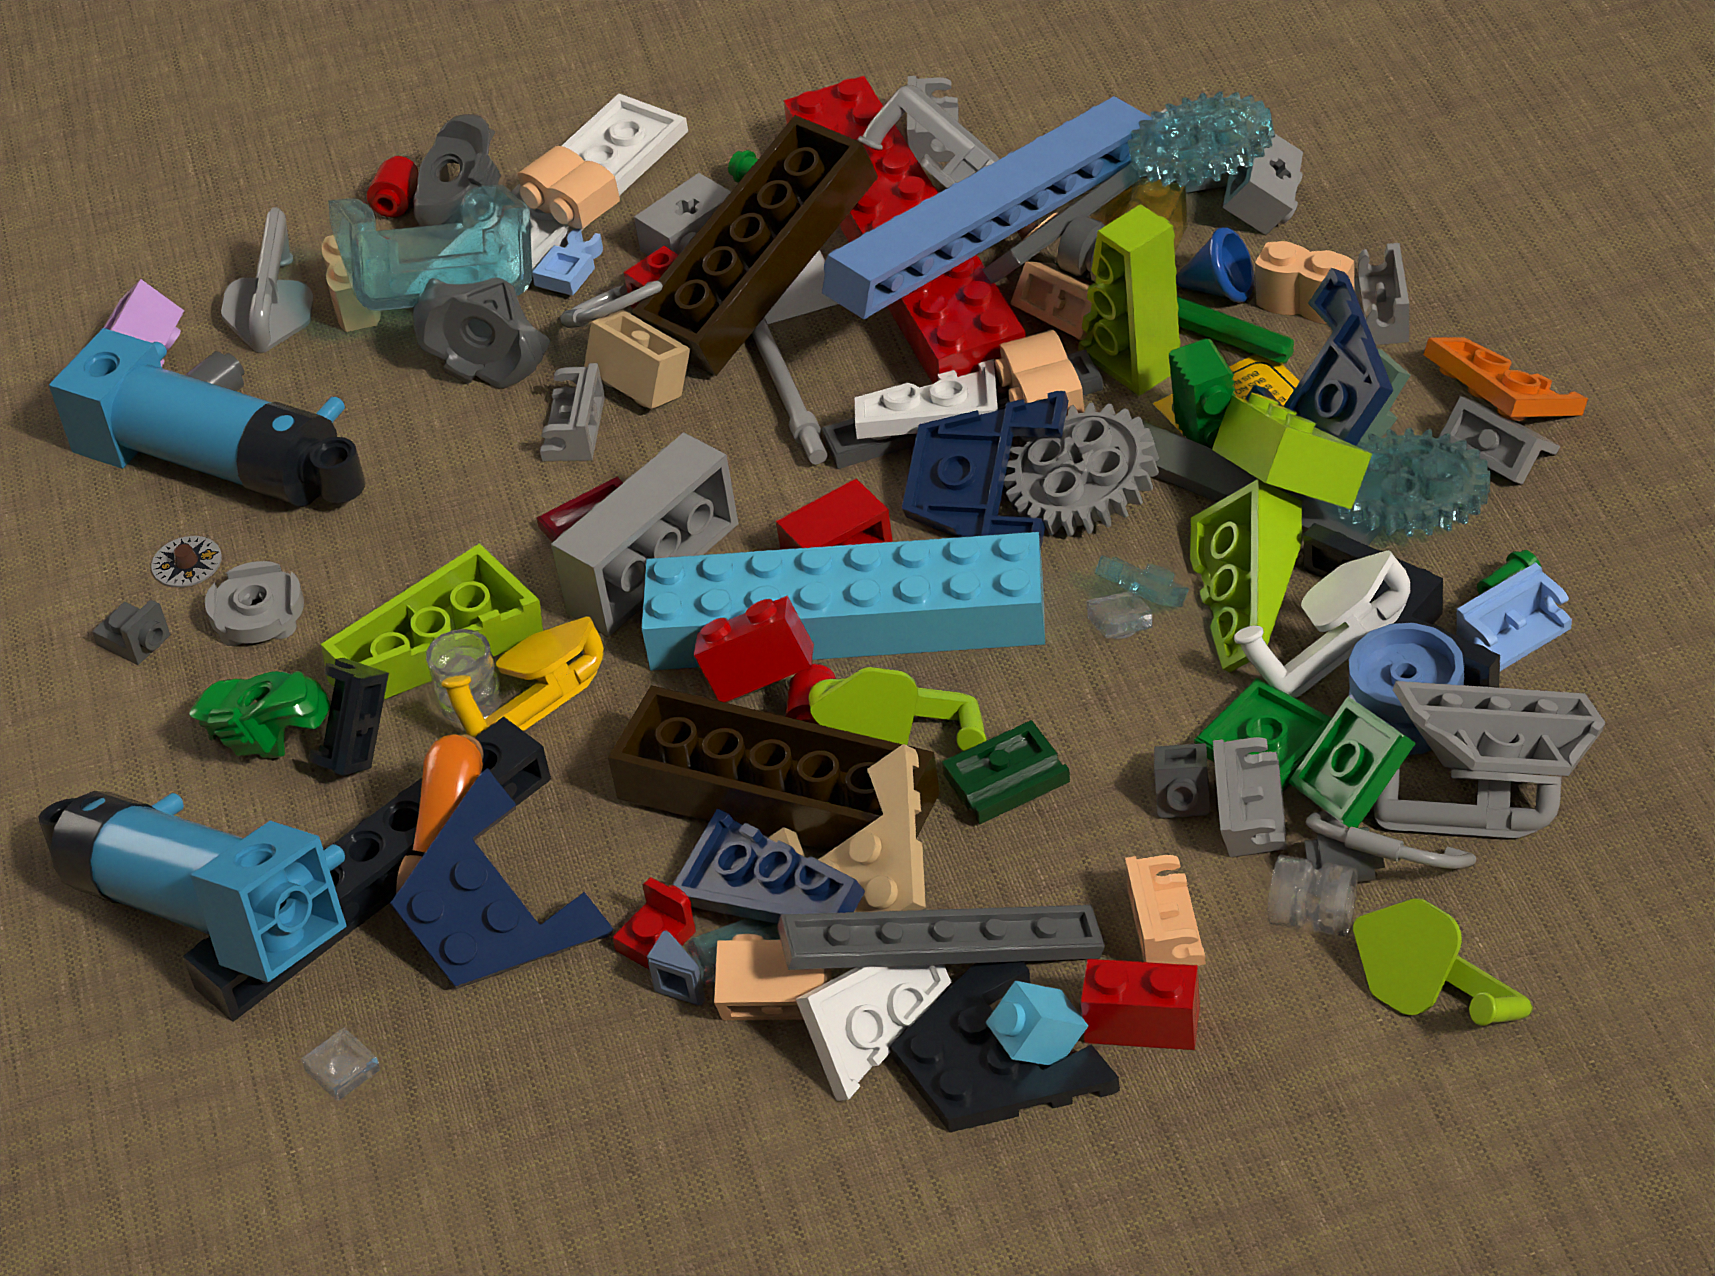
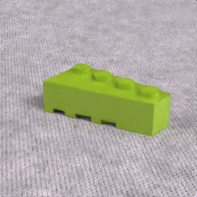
M1142 204L1097 231L1091 271L1096 276V281L1088 287L1087 299L1092 303L1091 312L1083 316L1082 329L1087 335L1085 339L1079 342L1078 351L1087 350L1097 367L1138 396L1171 376L1169 353L1171 350L1180 348L1181 345L1178 324L1179 306L1177 303V270L1175 266V233L1173 225L1166 218L1158 216Z
M479 543L321 643L325 666L326 663L335 665V659L346 658L388 672L384 699H387L507 652L527 637L543 631L540 601ZM327 676L328 682L334 687L335 678Z

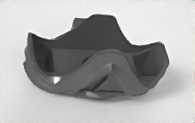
M462 114L447 121L438 132L434 145L421 163L417 191L414 195V216L421 229L431 239L454 242L457 239L464 215L475 208H488L491 204L501 174L488 155L490 141L495 131L490 129L489 124L479 115ZM456 163L460 165V173L454 180L449 181L447 164Z
M498 277L468 284H448L431 278L428 280L424 291L418 297V303L414 306V331L417 343L422 350L445 359L444 372L464 383H471L476 375L496 388H507L514 385L536 370L550 344V339L536 330L525 317L519 305L514 286Z

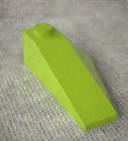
M1259 479L1191 517L1190 560L1193 571L1201 574L1204 587L1200 590V595L1203 603L1211 607L1214 618L1210 629L1222 669L1229 673L1250 662L1241 645L1234 641V635L1238 631L1249 626H1260L1264 631L1262 638L1268 646L1302 544V501Z

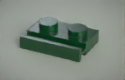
M1032 720L942 761L944 777L968 809L971 808L975 813L979 825L1070 782L1069 768L1066 764L1063 765L1059 761L1058 753Z

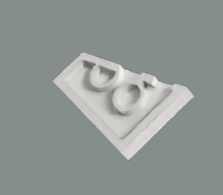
M994 359L978 363V372L957 377L955 370L938 374L937 382L919 388L914 384L905 383L855 397L857 439L872 438L881 440L894 435L915 434L919 424L976 410L979 411L980 415L997 411Z
M944 964L856 967L796 998L836 1101L849 1100L860 1087L858 1082L872 1066L880 1065L891 1052L889 1047L899 1035L921 1017L951 984Z

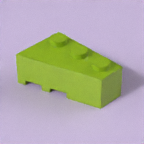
M1251 393L1249 400L1231 395L1230 404L1226 409L1212 448L1213 451L1264 483L1352 509L1372 453L1315 428L1316 423L1296 416L1297 413L1295 411L1279 406V402L1255 393Z

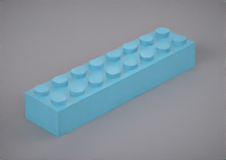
M1039 532L646 559L642 633L650 671L700 667L694 657L697 634L706 624L718 618L724 617L729 620L744 614L750 606L764 599L775 601L787 595L814 644L812 660L1045 644L1043 570Z

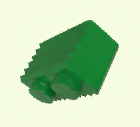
M1206 338L1171 350L1169 353L1175 424H1179V430H1182L1183 436H1186L1187 439L1213 448L1226 409L1230 404L1231 395L1236 396L1234 394L1236 389L1233 386L1235 383L1232 379L1234 376L1233 372L1212 340Z

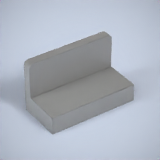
M1461 396L1438 438L1447 445L1520 484L1524 483L1541 450L1556 455L1560 448V445L1518 422L1502 417L1496 410Z

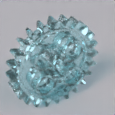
M1219 91L1212 98H1207L1205 93H1201L1195 101L1184 97L1182 98L1181 105L1165 104L1167 111H1152L1150 113L1152 120H1140V129L1132 130V139L1128 140L1133 169H1137L1139 177L1147 176L1149 183L1161 179L1162 186H1167L1177 180L1179 187H1184L1190 180H1195L1196 184L1200 186L1205 178L1209 177L1218 182L1221 180L1222 173L1227 172L1237 175L1238 166H1253L1252 158L1264 157V148L1272 147L1271 138L1275 137L1270 109L1265 108L1264 101L1255 102L1253 95L1241 99L1239 92L1224 98L1223 91Z
M1407 428L1404 435L1399 436L1393 430L1387 429L1385 438H1380L1370 433L1368 434L1367 444L1359 441L1356 445L1372 453L1355 502L1352 509L1339 506V514L1351 513V523L1353 524L1367 520L1368 531L1384 526L1386 527V535L1389 536L1397 529H1404L1407 537H1412L1415 529H1422L1428 536H1431L1435 526L1451 531L1453 520L1458 523L1467 524L1468 514L1479 515L1481 504H1487L1488 493L1490 492V471L1487 470L1488 461L1486 459H1479L1480 451L1478 449L1467 450V441L1465 440L1453 444L1450 443L1451 434L1449 433L1440 436L1438 439L1432 437L1431 429H1427L1421 436L1415 435L1412 428Z

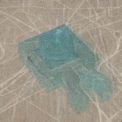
M1101 555L1094 573L1120 584L1119 587L1164 606L1182 607L1189 588L1173 582L1175 573L1149 563L1145 570H1142L1118 557H1112L1111 559Z

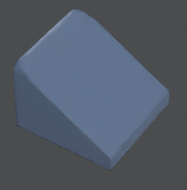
M664 930L647 956L655 992L696 1005H703L705 995L698 965L672 934Z

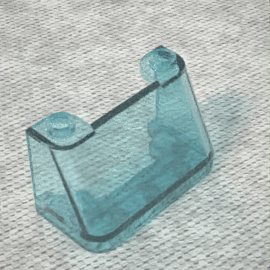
M503 184L480 186L470 190L461 202V223L376 231V220L373 211L365 202L359 199L328 200L331 229L353 294L364 307L370 310L382 311L414 307L418 303V297L424 291L428 280L431 278L448 284H468L498 277L514 286L516 296L523 293L531 283L530 209L528 205Z

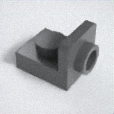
M153 600L148 601L141 609L124 601L92 631L98 646L136 665L145 660L171 635L161 605Z
M1206 743L1154 746L1158 816L1161 818L1208 815L1210 813Z

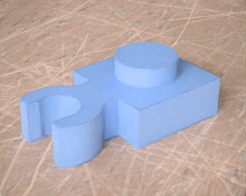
M576 228L568 234V245L565 248L554 245L533 270L535 286L573 296L595 269L593 259L597 258L603 251L601 234L595 233L589 241L583 242L581 229Z

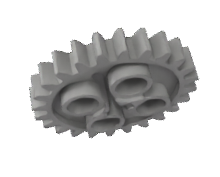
M1089 403L1084 413H1078L1076 407L1072 405L1069 407L1068 416L1065 418L1062 438L1020 436L1024 447H1011L1010 453L1013 460L1008 461L1004 485L1011 506L1017 510L1019 517L1041 518L1050 535L1055 534L1061 526H1064L1067 535L1072 536L1077 526L1084 525L1086 532L1090 534L1093 531L1094 522L1101 521L1108 528L1111 526V515L1117 513L1126 518L1129 516L1125 507L1128 503L1135 505L1143 503L1139 491H1151L1153 489L1150 477L1156 476L1159 473L1155 463L1159 460V455L1150 429L1144 427L1140 417L1132 419L1128 409L1124 408L1115 414L1112 404L1108 403L1101 412H1097L1094 403Z

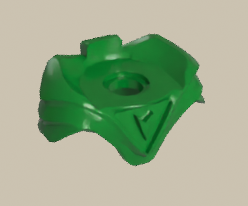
M272 671L250 679H227L213 683L198 697L188 715L193 719L199 720V725L207 730L209 740L212 741L217 736L220 737L222 743L227 747H231L237 756L259 754L263 758H279L285 756L284 733L286 727L298 726L311 730L318 728L330 710V702L326 692L317 680L303 675L300 671L293 672L292 674Z

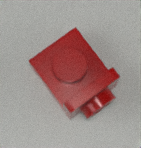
M649 877L642 884L646 904L612 937L615 951L649 969L647 956L664 930L671 933L681 946L696 932L691 901L688 896L677 886H667L652 877Z

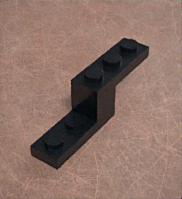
M1313 523L1303 534L1304 570L1322 578H1325L1344 563L1384 552L1317 523ZM1396 558L1406 570L1410 579V594L1403 611L1393 624L1417 623L1434 627L1453 639L1462 652L1464 685L1499 688L1500 654L1489 650L1483 645L1472 643L1447 632L1437 625H1433L1443 614V578L1426 569L1418 568ZM1384 580L1370 603L1389 589Z

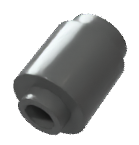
M214 351L185 374V376L237 392L244 387L242 376L245 372L240 362L230 353L224 355Z
M1360 827V828H1359V829H1362V830L1369 831L1368 827ZM1317 833L1318 839L1305 840L1311 883L1324 881L1325 886L1376 880L1374 869L1385 868L1384 858L1347 848L1344 842Z

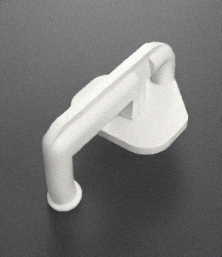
M1389 550L1350 561L1337 567L1314 585L1304 596L1301 603L1303 610L1314 626L1321 632H1328L1285 666L1282 665L1263 640L1262 635L1264 631L1260 626H1249L1241 629L1234 635V641L1241 645L1249 661L1270 686L1296 698L1347 660L1355 644L1366 634L1397 621L1410 594V579L1406 570ZM1384 580L1389 589L1370 603Z

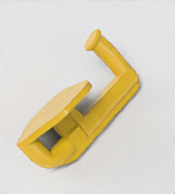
M583 617L527 637L505 652L497 660L496 666L502 674L525 680L537 679L538 682L485 719L472 696L469 687L472 681L470 676L459 675L444 679L441 684L442 687L446 688L451 705L467 735L475 738L481 731L489 728L503 716L525 731L589 686L603 660L604 647L591 617ZM583 651L584 655L567 665L566 662Z

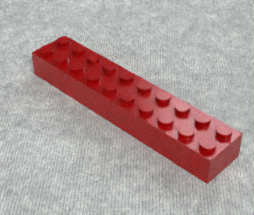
M864 75L854 79H846L838 84L815 91H807L799 96L783 100L787 124L796 115L857 141L859 136H863L872 119L883 107ZM895 124L884 137L881 143L883 146L882 150L864 145L878 178L839 225L849 243L861 237L864 233L870 232L888 222L893 217L917 206L925 199L938 194ZM977 255L887 306L932 384L938 381V374L955 370L957 377L978 372V363L994 359L995 367V360L1001 358L1000 344L1026 337L1025 330L994 282H990L983 272L985 267Z

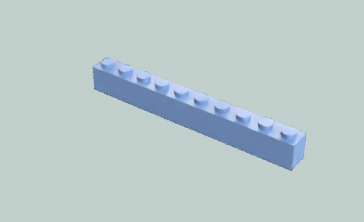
M1115 96L1097 106H1093L1076 118L1066 121L1056 129L1037 137L1034 141L1016 151L1010 152L1007 156L991 165L981 168L978 172L958 183H954L935 196L925 199L917 206L893 217L870 232L864 233L861 237L843 247L833 250L828 254L824 264L825 275L822 294L862 319H866L1114 176L1149 150L1155 119Z

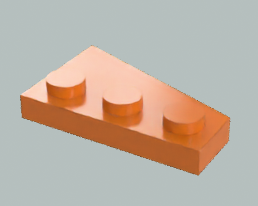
M1465 337L1428 338L1423 355L1440 366L1439 371L1442 374L1458 379L1468 386V392L1471 395L1485 399L1498 408L1497 413L1504 418L1523 421L1525 417L1582 416L1588 401L1587 397L1575 391L1569 392V394H1558L1550 390L1552 380L1538 373L1531 375L1518 370H1510L1512 364L1510 359Z

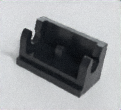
M346 658L335 659V665L326 663L324 673L329 677L335 678L324 744L320 745L319 751L310 750L309 761L334 770L337 774L347 775L371 769L389 673Z

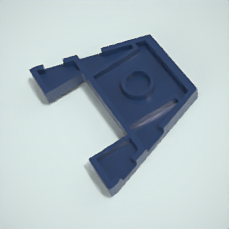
M1331 268L1308 304L1332 329V334L1282 407L1295 411L1297 413L1296 416L1316 423L1315 428L1356 446L1394 390L1349 276L1343 271ZM1257 385L1252 387L1245 400H1249L1251 393H1255L1279 402L1267 388Z
M1066 392L1047 393V399L1025 403L1024 399L1006 403L1005 409L981 415L976 410L919 424L902 504L905 517L955 537L1039 532L1041 549L1045 531L1041 518L998 516L1013 436L1062 438L1069 402Z
M488 768L476 779L391 901L393 910L455 990L519 968L520 965L568 951L570 948L586 942L606 938L613 933V927L585 892L544 923L539 924L475 843L477 838L516 810L515 802Z

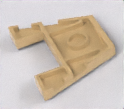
M902 744L867 769L883 815L818 859L856 879L864 889L865 893L854 912L909 911L926 908L923 844L916 840L915 815L921 812L920 793L914 790L913 769L919 768L918 754L915 749L905 744ZM783 827L769 837V839L775 842L780 840L792 846L798 854L804 856L796 832Z

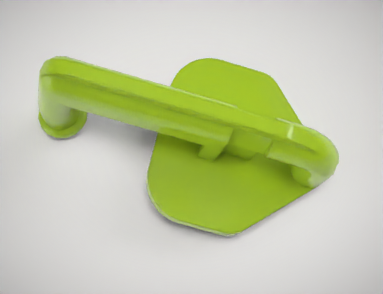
M866 667L846 679L819 681L812 686L809 693L811 714L818 724L907 745L914 716L959 721L961 729L956 736V742L962 751L986 741L979 703L975 697L958 692L917 688L914 679L902 671Z
M1420 898L1410 899L1362 915L1354 921L1353 932L1369 989L1376 998L1395 1010L1406 1015H1417L1428 1011L1436 1002L1445 981L1474 997L1469 1007L1470 1016L1474 1023L1480 1026H1486L1490 1023L1521 1020L1531 1014L1533 1006L1526 996L1458 956L1462 943L1459 925L1452 916L1426 900Z

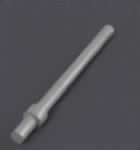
M763 318L751 334L790 417L789 428L795 441L803 445L812 464H820L827 458V452L820 439L821 428L815 415L807 411L768 325Z

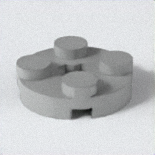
M256 561L236 566L226 572L228 580L221 583L218 588L214 582L207 591L205 608L210 624L219 634L221 641L228 646L289 637L295 632L297 628L295 621L301 615L304 607V596L297 576L292 571L291 575L283 572L280 564L269 561ZM254 599H261L262 601L256 605H251Z

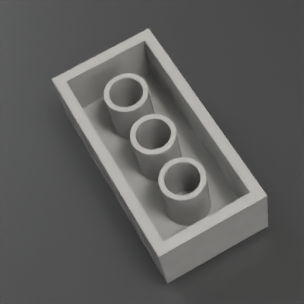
M683 432L551 543L566 612L577 619L591 617L597 631L609 637L643 608L646 559L704 555L739 523L727 455Z

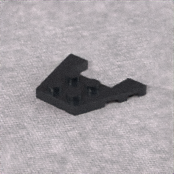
M1023 961L974 963L891 1045L892 1057L895 1063L950 1133L1020 1117L1019 1110L1049 1103L1052 1108H1058L1073 1104L1072 1097L1098 1091L1100 1097H1104L1120 1091L1119 1077L1092 1044L1045 1070H1041L1036 1063L1011 1059L986 1024V1021L993 1013L989 1005L1002 999L1014 981L1031 983L1029 969Z

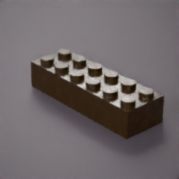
M794 115L659 278L658 281L662 284V290L641 300L631 312L632 315L690 348L688 363L717 376L877 180L878 175L863 143Z
M651 685L611 751L608 760L617 799L709 822L718 808L729 814L734 821L742 825L747 823L759 829L765 836L770 837L784 827L796 832L800 844L831 851L883 815L867 769L902 744ZM909 746L916 750L919 768L913 769L914 790L920 793L921 812L915 815L917 839L940 792L934 752Z

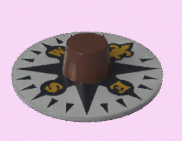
M202 536L181 537L167 543L155 554L151 569L156 580L166 586L178 588L193 586L205 581L216 572L220 566L222 554L219 546L209 538Z

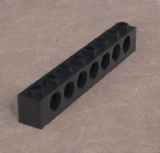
M504 716L475 737L483 748L481 773L488 768L515 802L516 806L551 780L543 745ZM422 778L410 787L402 790L394 799L371 816L363 819L355 828L333 843L340 846L345 853V861L331 870L330 873L347 927L269 982L219 965L211 937L209 936L183 955L195 990L234 1022L389 904L396 895L398 872L404 857L424 855V852L413 850L419 815Z

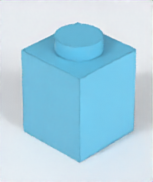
M1014 981L986 1021V1024L1011 1059L1052 1066L1065 1059L1088 1027V1024L1062 990L1020 981Z

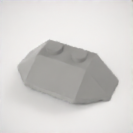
M1395 681L1393 687L1395 695L1444 767L1454 770L1569 776L1601 734L1605 725V721L1585 693Z

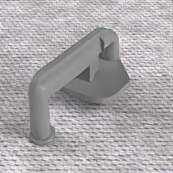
M905 85L899 88L872 119L863 136L858 137V141L864 145L882 150L883 146L881 143L884 137L899 118L907 112L955 154L945 167L927 154L920 161V164L946 188L973 175L981 168L1000 160L994 152L920 88L914 85Z
M277 207L272 208L266 216L256 278H241L229 284L224 293L221 309L223 321L258 353L267 352L307 327L311 321L313 308V293L306 284L294 280H278L279 268L291 264L293 255L289 250L286 216Z
M1399 767L1374 803L1373 811L1377 823L1389 830L1520 838L1550 825L1557 816L1560 806L1562 777L1451 769V778L1478 780L1477 805L1398 800ZM1511 782L1537 784L1535 809L1510 807Z

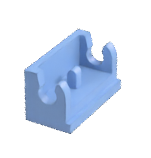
M1535 562L1457 608L1456 635L1472 643L1483 645L1489 650L1500 654L1501 671L1571 629L1572 619L1554 603L1555 601L1557 604L1562 605L1569 600V597L1556 582L1542 572V567Z

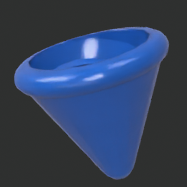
M1227 227L1218 228L1209 241L1176 274V284L1184 289L1228 298L1237 303L1246 301L1253 291L1254 269L1245 243L1234 230Z

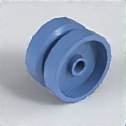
M1396 623L1372 630L1355 644L1349 657V697L1414 741L1416 744L1408 755L1429 752L1432 749L1410 719L1395 695L1393 687L1395 681L1464 685L1462 652L1451 637L1430 626L1417 623Z

